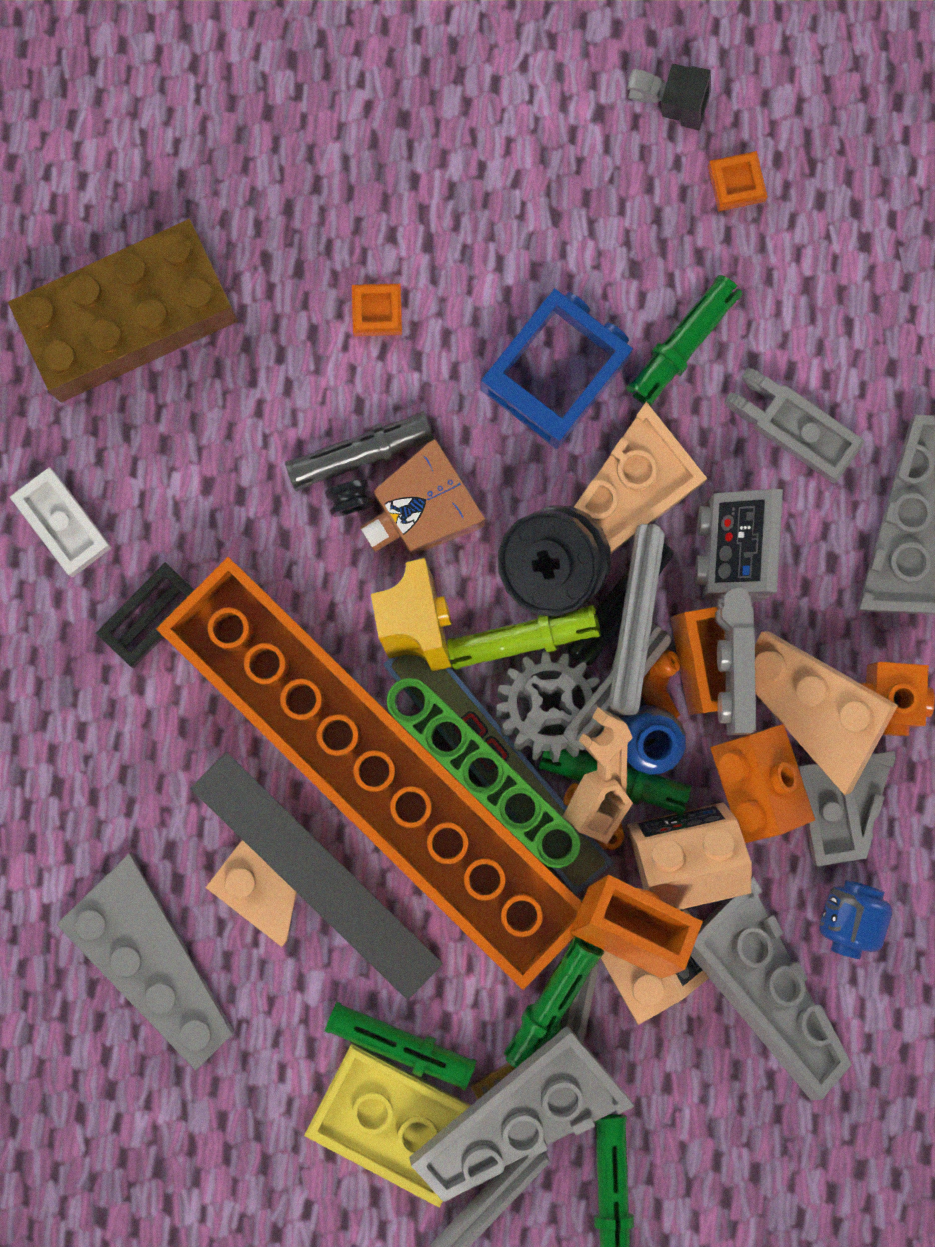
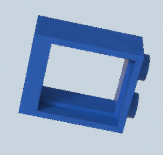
M554 288L481 379V391L558 450L627 363L633 348L627 344L629 342L628 336L617 326L610 322H606L603 326L588 313L591 310L582 299L571 292H567L564 296ZM555 313L611 356L563 418L506 375Z

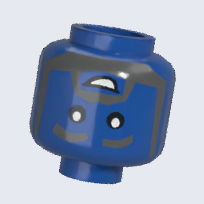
M640 705L637 714L624 715L621 718L627 724L633 737L628 742L627 762L637 771L648 775L662 774L673 769L682 759L686 749V733L681 722L670 712L655 705Z
M845 880L844 887L837 886L830 889L819 923V931L825 938L833 941L831 951L846 957L860 959L862 951L876 952L882 948L892 917V907L883 899L884 891L850 880Z

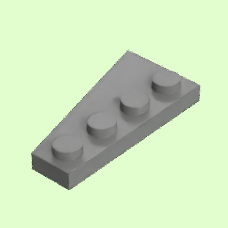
M915 415L910 420L856 611L935 615L934 415Z
M752 876L751 894L723 900L703 921L691 956L811 1101L822 1100L852 1063L822 1006L814 1004L804 983L808 979L799 962H792L780 939V936L784 933L775 916H768L758 897V894L762 893L754 876Z
M567 1025L409 1157L413 1169L439 1198L446 1202L503 1173L505 1166L527 1155L531 1159L547 1151V1145L573 1132L577 1136L595 1127V1121L614 1111H617L619 1115L634 1107L631 1098Z

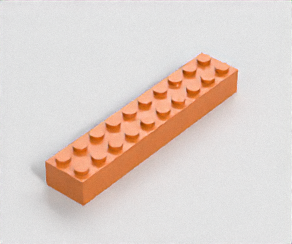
M227 557L156 628L522 990L574 938L570 931L582 901L232 559Z

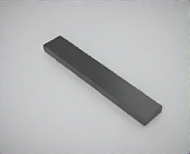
M227 752L190 787L216 815L407 1000L443 965L412 932Z

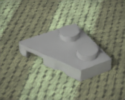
M894 751L872 754L853 791L847 795L840 791L817 763L798 766L815 817V821L806 824L813 866L818 867L867 858L873 838L872 828L875 819L880 814L884 800L882 794L890 767L894 766L896 759Z

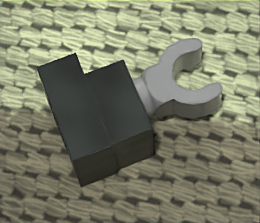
M672 63L667 82H665L662 78L654 76L649 72L632 69L627 89L630 90L628 99L642 103H657L661 101L662 117L681 121V126L700 131L711 93V70Z

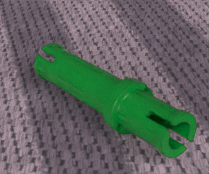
M718 275L706 293L694 305L666 341L662 344L657 343L652 349L651 359L626 387L629 393L636 391L632 396L643 405L647 402L651 407L668 383L676 375L681 376L688 368L686 362L713 331L728 310L742 297L741 289H736L733 292L737 285L732 280L723 275Z
M563 749L560 752L558 762H553L549 751H544L538 770H546L581 782L584 774L597 770V760L590 753L579 750L578 756L573 758L566 749ZM627 765L626 794L634 805H638L639 801L675 812L678 815H683L685 803L687 804L690 795L691 784H684L656 774L648 775Z
M574 936L567 952L555 968L538 999H536L534 1004L526 1007L521 1016V1027L504 1051V1055L507 1056L505 1059L511 1066L517 1068L560 1032L562 1017L571 1006L587 980L588 975L604 954L603 949Z
M336 1002L324 1031L414 1068L412 1074L421 1077L423 1073H426L460 1087L463 1091L466 1090L477 1060L473 1058L469 1059L435 1044L436 1038L427 1035L426 1039L420 1038L384 1021L343 1006L340 1002ZM356 1026L363 1028L367 1031H370L372 1033H375L391 1041H394L397 1045H393L382 1039H379L363 1031H360L356 1029ZM405 1047L420 1052L421 1054L426 1055L428 1057L439 1060L445 1063L446 1065L443 1066L425 1057L412 1053L406 1050Z
M608 1114L595 1121L599 1213L594 1215V1228L599 1229L600 1247H630L629 1229L634 1227V1215L629 1213L627 1116L623 1114Z

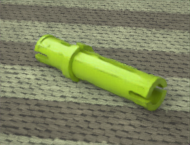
M590 605L560 616L538 615V619L467 636L449 638L447 640L450 660L455 659V661H452V666L457 670L473 664L544 648L546 652L558 650L557 646L561 644L600 637L598 617L594 615L596 610L594 605Z

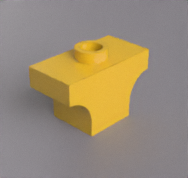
M425 558L405 562L404 576L397 585L388 590L371 594L378 638L389 659L403 655H416L427 661L432 672L450 668L451 663L443 627L452 625L445 595L437 597L434 579Z

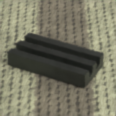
M164 562L96 634L131 668H135L164 638L156 628L194 589L169 564ZM168 578L173 584L117 640L112 634ZM182 591L186 595L182 601L130 652L127 647Z

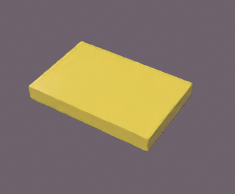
M352 1043L304 1136L440 1208L443 1201L413 1169L409 1157L469 1108L471 1104L369 1050Z

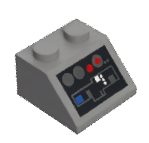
M782 489L714 493L708 500V507L700 506L697 533L698 536H706L705 556L697 555L694 582L695 585L703 586L702 598L720 599V595H724V592L729 591L731 587L735 589L737 586L740 589L744 588L745 591H749L748 594L752 596L751 601L762 602L777 592Z

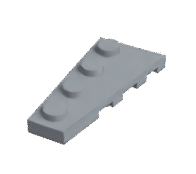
M129 853L56 925L196 1071L234 1033V1030L205 979L200 975L190 958L189 951L165 914L164 907L156 893L149 886L133 853Z

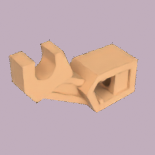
M597 707L592 717L604 726L603 732L595 738H591L583 733L579 739V742L597 760V770L584 774L562 817L579 833L607 844L633 804L626 794L628 742L633 737L623 720Z

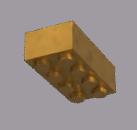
M190 218L8 301L47 390L61 403L238 322Z

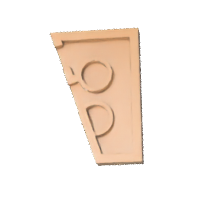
M645 402L627 432L619 440L611 455L594 480L591 481L574 508L589 514L602 527L612 554L635 536L636 528L639 525H650L704 484L707 477L650 405Z
M769 631L761 632L755 644V694L776 718L784 724L790 734L844 795L850 794L898 705Z

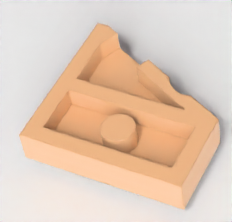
M242 840L205 888L283 947L289 938V929L297 892Z

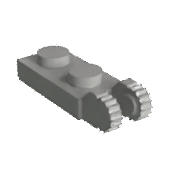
M750 367L747 368L741 376L743 382L750 389L773 401L764 412L745 397L731 392L724 400L726 407L747 422L754 424L753 428L835 484L865 443L864 439L785 384L781 387L767 376L758 372V370L751 369Z
M738 586L735 589L731 587L729 591L724 592V595H720V599L716 601L718 604L715 606L718 609L715 612V622L725 631V640H719L717 646L718 671L726 672V692H719L718 720L719 723H726L727 735H747L756 730L754 612L753 607H751L753 601H751L752 596L748 594L749 591H745L744 588L740 589Z

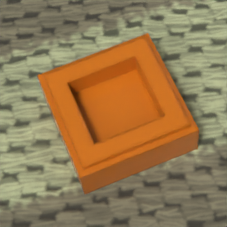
M757 151L709 161L708 170L718 212L766 202L768 196Z
M401 283L352 285L354 336L402 335Z

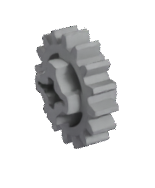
M548 652L542 653L541 662L537 665L528 656L523 658V672L520 673L510 668L507 671L506 680L511 686L499 685L497 697L504 702L496 705V717L508 719L502 724V735L509 736L515 733L517 737L514 749L518 752L526 745L533 748L532 759L536 761L541 756L542 751H549L553 762H558L560 752L563 749H566L573 758L578 756L580 749L573 746L564 737L567 726L580 712L573 705V697L577 692L584 707L599 687L600 680L598 677L585 680L584 674L587 665L582 662L574 669L569 667V655L565 653L561 656L558 663L551 662ZM544 678H553L552 680H541ZM518 697L522 699L521 704L528 708L529 712L524 722L517 709ZM553 701L559 704V709L551 708L548 712L541 709L542 703L546 706L552 704ZM559 733V734H561V735H558V736H546V735H543V734Z

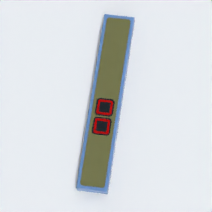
M403 655L391 658L383 664L397 682L401 679L413 678L428 685L563 816L567 809L564 802L522 752H517L514 749L512 740L508 736L502 735L501 727L451 668L432 672L427 661L416 655ZM417 687L404 689L422 711L425 705V697L422 691ZM444 722L436 727L455 750L462 739L459 727L452 722ZM477 758L470 766V770L485 787L495 783L498 778V767L489 758ZM514 794L506 802V813L514 821H527L534 814L535 803L526 794ZM575 829L581 844L577 858L566 867L553 869L573 893L577 895L614 862L594 838L579 833ZM551 830L544 836L542 848L545 853L552 857H561L568 853L571 848V837L563 830Z

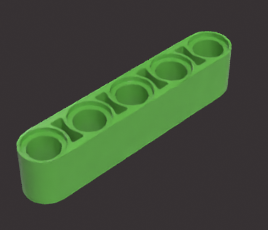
M401 679L391 687L387 696V706L391 715L542 863L549 867L562 868L575 861L581 844L579 835L573 826L428 685L418 679ZM408 687H417L425 697L424 708L414 716H406L398 708V696L401 691ZM444 722H452L457 725L462 735L459 746L449 752L439 749L433 739L436 727ZM481 757L493 760L499 771L495 783L486 787L475 784L469 774L472 762ZM518 793L530 796L535 803L534 814L530 819L523 822L512 820L507 815L505 809L509 797ZM551 830H563L571 837V848L568 853L561 857H552L545 853L542 848L543 838Z

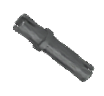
M421 411L418 414L382 426L381 423L372 425V430L319 449L308 455L285 461V466L291 483L297 492L312 484L328 480L382 459L387 463L394 460L393 455L429 443L434 438L425 413Z

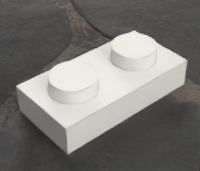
M50 467L10 496L11 500L69 576L74 577L112 548L62 480Z

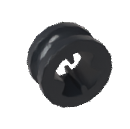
M367 480L346 482L325 491L326 498L331 499L334 504L330 509L332 517L349 515L366 510L374 505L372 498L365 495V490L369 487Z

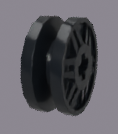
M550 505L517 520L504 534L498 550V573L506 592L520 607L537 615L560 616L579 608L582 604L590 601L604 587L611 570V547L602 527L589 514L572 506ZM549 556L550 558H558L560 564L557 562L551 563Z

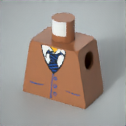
M434 439L374 490L375 498L384 512L360 526V529L374 552L400 537L410 555L413 556L479 530L485 526V518L441 447Z

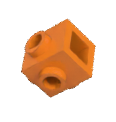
M875 662L867 665L866 683L860 684L895 703L894 694L898 698V706L883 735L909 736L910 727L926 726V717L930 718L932 716L935 704L934 689L928 687L929 665Z

